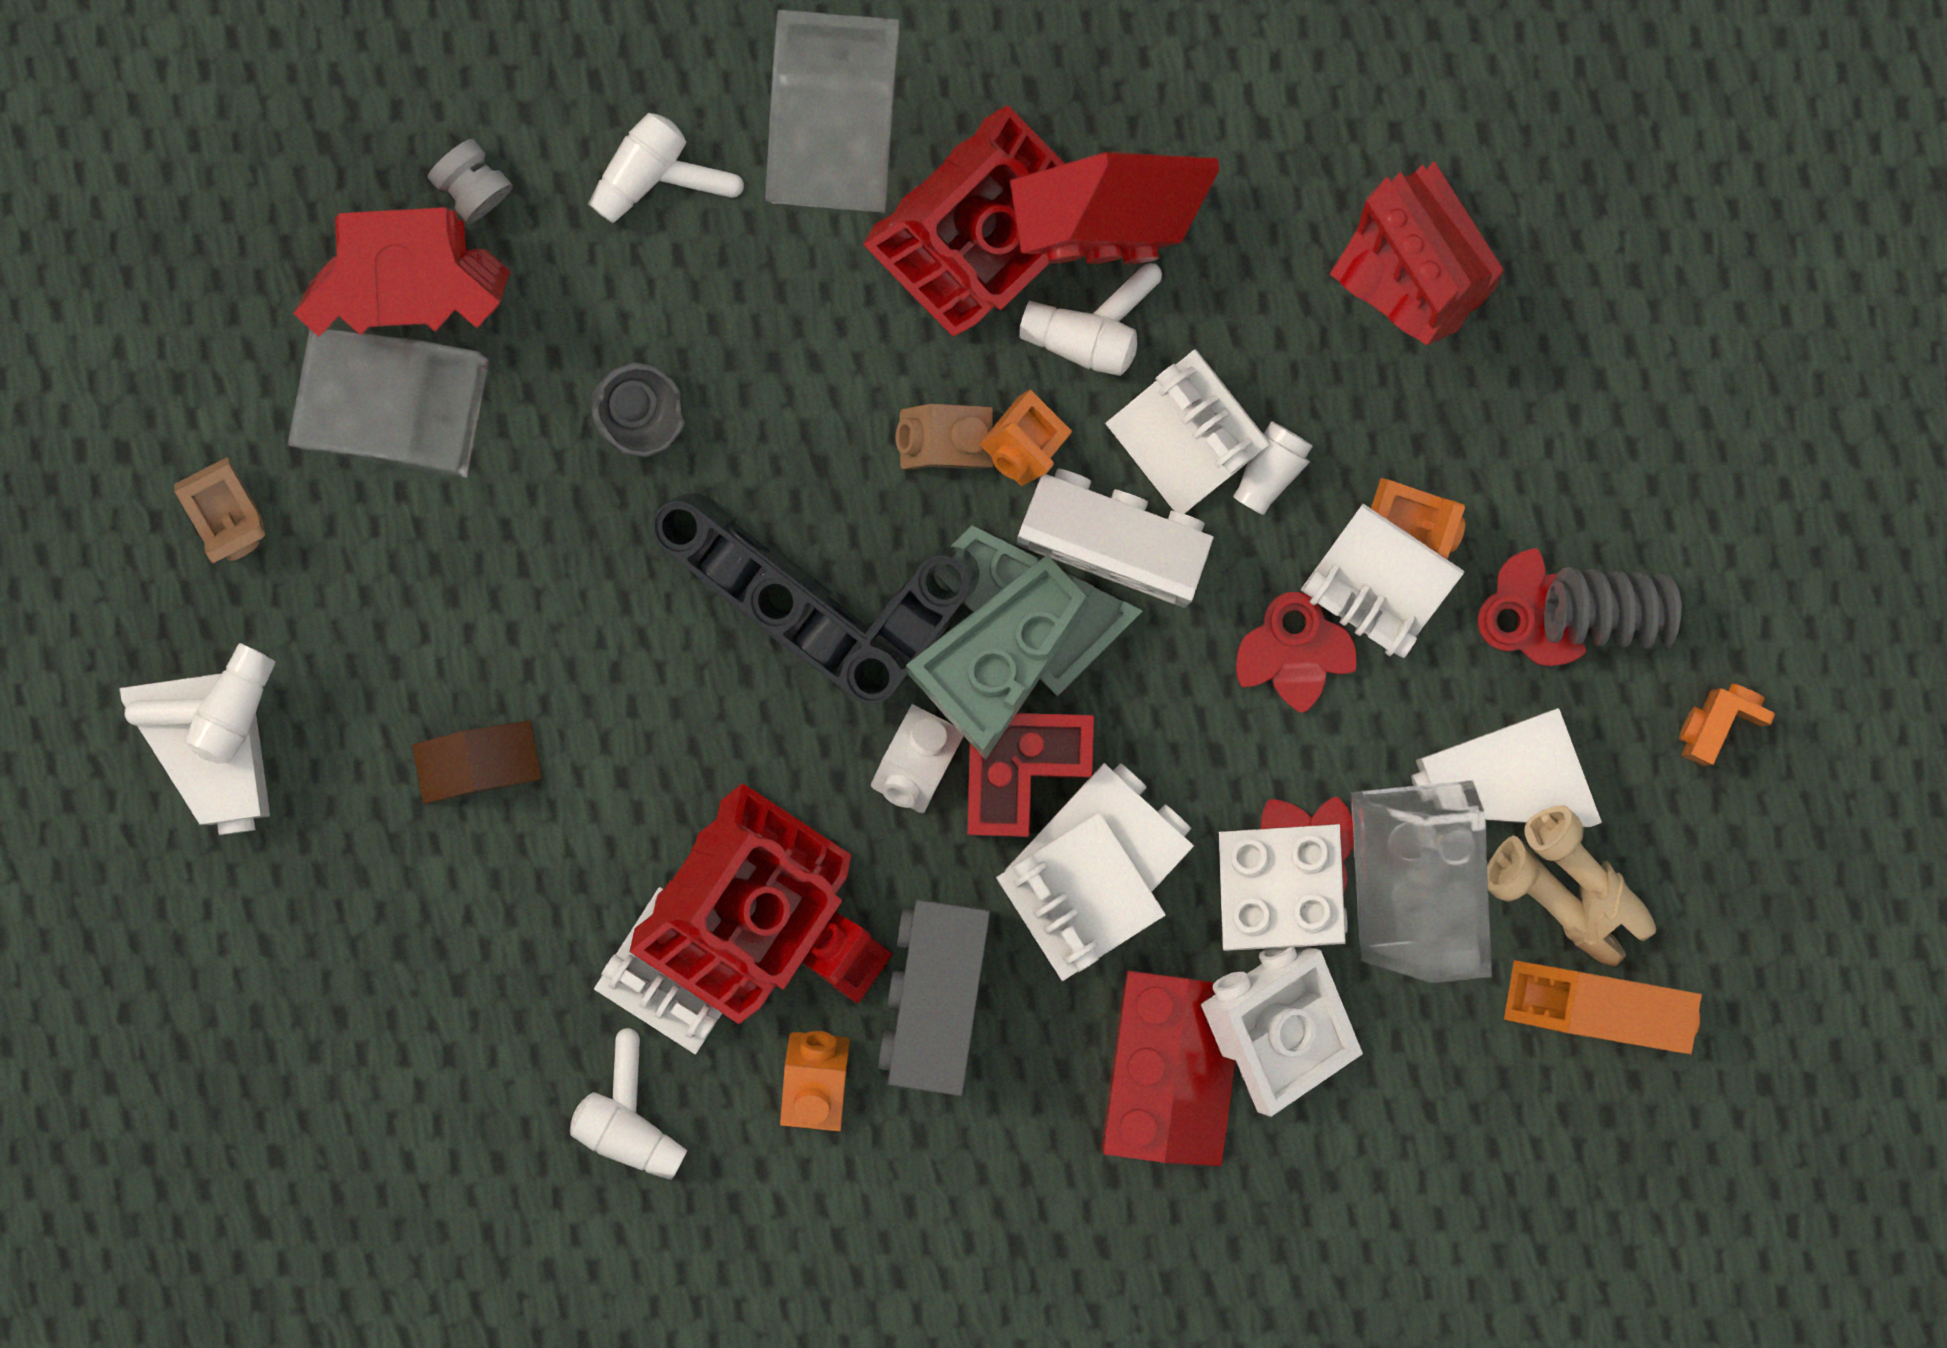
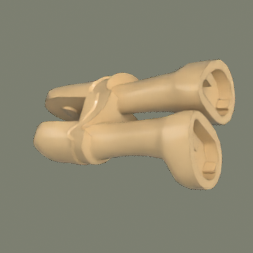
M1565 805L1553 806L1542 810L1531 817L1526 823L1525 837L1530 847L1546 860L1556 862L1579 883L1578 898L1540 862L1534 852L1520 838L1514 835L1507 838L1498 847L1489 861L1483 876L1484 886L1496 898L1508 902L1514 901L1527 893L1557 919L1563 926L1566 936L1574 941L1577 947L1602 964L1616 967L1626 957V953L1611 932L1622 924L1639 940L1645 941L1656 932L1654 920L1643 902L1627 887L1622 875L1615 873L1607 861H1604L1600 866L1580 842L1583 839L1584 828L1579 817Z

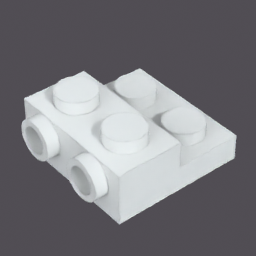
M1306 946L1264 949L1259 955L1261 965L1247 974L1245 972H1234L1221 977L1213 984L1215 995L1201 1004L1222 1056L1236 1060L1257 1112L1271 1117L1363 1054L1321 950Z

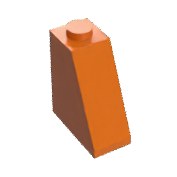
M1514 960L1504 1020L1570 1034L1692 1055L1694 1037L1700 1026L1699 1008L1702 994Z

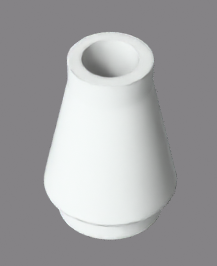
M1271 421L1263 433L1270 442V445L1247 463L1240 485L1233 496L1239 502L1262 515L1266 513L1270 504L1310 463L1306 456L1313 446Z

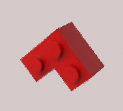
M1016 713L986 760L970 743L967 835L1029 837L1031 777H1092L1094 715Z

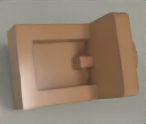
M926 404L902 409L900 411V422L896 430V445L900 452L901 468L914 470L925 467L964 469L993 467L992 457L979 445L993 428L992 407Z
M228 457L174 484L175 494L204 541L205 553L211 563L225 557L229 561L242 558L252 552L259 545L258 540L265 536L263 518Z

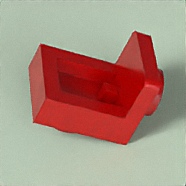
M835 912L802 963L844 996L858 1004L893 954L872 939L871 935L862 927Z

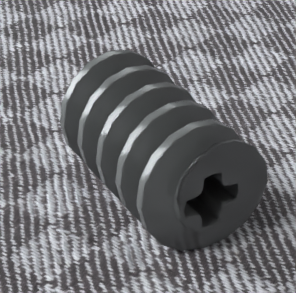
M1564 567L1556 574L1547 591L1544 613L1546 638L1551 643H1558L1563 637L1565 626H1567L1571 643L1582 644L1586 638L1588 628H1590L1591 639L1594 645L1605 646L1609 640L1611 630H1613L1616 645L1618 647H1628L1635 631L1639 647L1641 649H1651L1655 643L1657 633H1659L1662 646L1668 650L1675 641L1681 621L1682 603L1679 589L1674 579L1668 574H1654L1652 577H1649L1645 572H1632L1627 576L1623 571L1614 570L1604 574L1599 569H1586L1582 573L1576 567Z

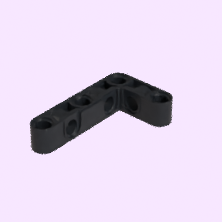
M686 493L674 498L659 508L652 520L654 539L665 552L689 569L708 588L813 669L824 674L853 698L866 704H877L885 701L909 677L906 665L944 636L953 623L951 620L973 593L979 582L980 570L976 559L970 552L960 547L949 546L940 549L918 568L912 578L888 603L876 621L866 625L830 597L832 591L776 548L770 551L735 523L736 517H731L711 500L700 494ZM677 509L686 510L695 518L697 533L694 538H687L676 530L674 514ZM949 564L955 567L961 577V588L959 591L948 592L936 583L934 577L936 565ZM771 584H780L791 592L793 597V608L791 611H780L772 605L768 596ZM866 659H877L885 664L890 674L887 685H876L868 680L863 670Z

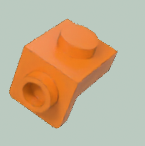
M1030 389L1019 395L979 445L992 457L993 464L1003 475L1014 479L1020 486H1023L1043 476L1054 465L1050 458L1072 431Z
M1380 479L1371 509L1445 559H1448L1450 552L1458 548L1464 535L1465 519L1462 518L1465 505L1388 479Z
M1732 683L1728 691L1722 688L1711 690L1703 709L1694 706L1683 724L1679 739L1687 742L1681 756L1702 766L1713 765L1735 716H1739L1762 727L1771 725L1775 713L1762 707L1765 700L1762 695L1743 686Z
M824 1031L790 1033L784 1069L780 1126L841 1131L850 1045L849 1038L833 1036Z

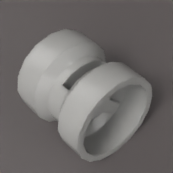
M468 139L453 148L436 163L428 174V179L439 192L452 195V198L455 200V210L467 224H471L486 215L508 195L513 187L501 171L492 170L485 164V152L474 139Z

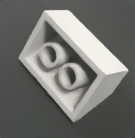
M1058 468L1055 477L1047 474L1041 476L1018 534L1016 546L1043 556L1048 554L1051 559L1177 606L1186 608L1189 605L1196 591L1213 540V536L1202 532L1204 522L1176 511H1170L1168 519L1146 512L1145 509L1148 504L1146 500L1120 490H1114L1111 498L1088 490L1091 480L1064 469Z

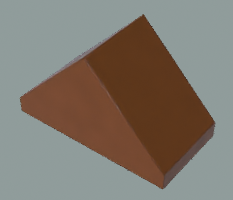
M531 721L464 730L412 744L423 804L543 780Z

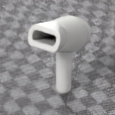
M648 113L629 132V135L625 136L602 175V180H599L588 205L609 222L614 223L631 209L633 204L637 203L658 181L730 198L737 197L742 193L744 183L741 177L733 173L677 161L686 145L682 132L671 120L658 114Z
M1154 263L1144 264L1093 314L1061 308L1056 309L1053 306L1029 301L1020 324L1019 338L1037 346L1046 347L1047 350L1087 369L1091 368L1093 371L1121 376L1129 368L1136 355L1137 335L1135 329L1119 321L1161 281L1162 271Z
M239 643L226 666V670L222 672L204 699L133 701L125 709V718L132 725L191 724L185 740L188 747L204 760L214 763H230L245 741V736L249 733L263 693V686L267 683L275 661Z
M624 1028L617 1033L615 1039L613 1099L594 1092L584 1098L574 1111L570 1135L602 1156L672 1180L687 1150L666 1134H662V1131L636 1113L640 1038L634 1029Z

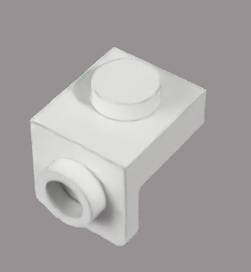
M912 704L880 763L871 787L882 793L887 800L897 806L910 807L917 812L924 813L963 738L962 733L954 725Z

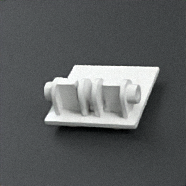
M1196 349L1176 365L1175 363L1159 374L1155 378L1156 382L1105 423L1174 511L1183 514L1270 445V442Z
M1362 504L1303 585L1301 591L1312 597L1309 601L1312 605L1315 606L1318 603L1336 616L1342 617L1339 622L1345 626L1349 622L1357 627L1355 630L1357 635L1361 636L1363 632L1366 633L1370 639L1386 649L1385 654L1388 656L1395 653L1404 658L1416 642L1418 633L1461 578L1464 571L1365 504Z
M1100 811L996 877L1062 981L1077 971L1080 972L1090 966L1099 957L1165 916L1162 908Z
M1340 824L1219 832L1224 951L1346 944L1345 932L1348 931V924L1343 899Z
M659 887L616 955L612 956L601 974L602 977L594 990L696 1054L722 1013L629 952L634 929L653 914L657 894L663 890Z

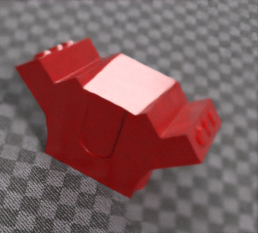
M1008 105L986 117L975 135L958 144L951 154L944 159L945 162L920 186L917 185L901 199L893 214L872 227L863 243L873 256L952 337L976 325L993 307L1002 310L1049 264L1047 254L1021 253L1010 180L1061 166L1065 163Z
M1433 161L1427 169L1422 164L1416 172L1406 177L1403 176L1401 171L1392 181L1387 176L1366 199L1355 234L1330 272V275L1353 295L1368 302L1386 315L1402 331L1417 338L1427 346L1457 332L1470 312L1478 309L1498 286L1504 270Z
M446 207L338 213V216L335 217L337 255L309 283L293 314L318 337L325 332L338 316L360 336L368 327L427 324L436 331L454 310L460 313L474 327L478 328L488 315L492 314L498 307L511 271L486 249L466 250L465 221L457 219V211L448 210Z
M744 783L740 784L720 801L716 820L698 833L696 842L691 848V853L677 874L657 894L653 914L634 929L629 950L630 953L738 1024L761 1008L774 987L784 990L843 901L836 896V893L847 878L851 859L850 853Z

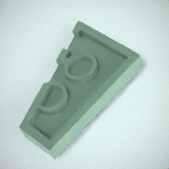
M973 525L950 546L960 547L970 552L976 559L980 570L979 582L973 593L964 603L972 613L1040 561L1037 557ZM949 564L936 565L934 575L951 592L959 591L961 588V577L955 567ZM1067 573L1066 575L1087 596L1088 607L1039 679L1056 697L1143 612V610L1125 601H1121Z
M1047 554L906 665L908 675L986 760L1088 607L1087 596Z

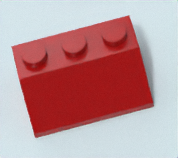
M1105 152L1010 180L1021 253L1047 254L1048 263L1069 262L1084 257L1087 264L1105 263L1123 258V264L1127 265L1159 259L1158 249L1179 244L1184 239L1220 170L1218 158Z
M1125 969L1101 1146L1103 1154L1163 1163L1222 1166L1236 1060L1222 1056L1201 1006L1202 1003L1215 995L1213 990L1215 981Z

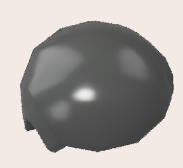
M629 362L608 370L592 393L591 414L593 424L599 436L617 452L648 457L667 450L683 430L685 421L682 416L680 390L674 381L666 376L665 372L654 365Z

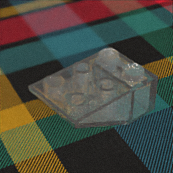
M778 10L772 72L765 202L885 212L900 45L899 20Z
M328 329L318 337L310 330L288 446L467 478L489 361L478 351L429 342L362 334L360 336L358 333Z

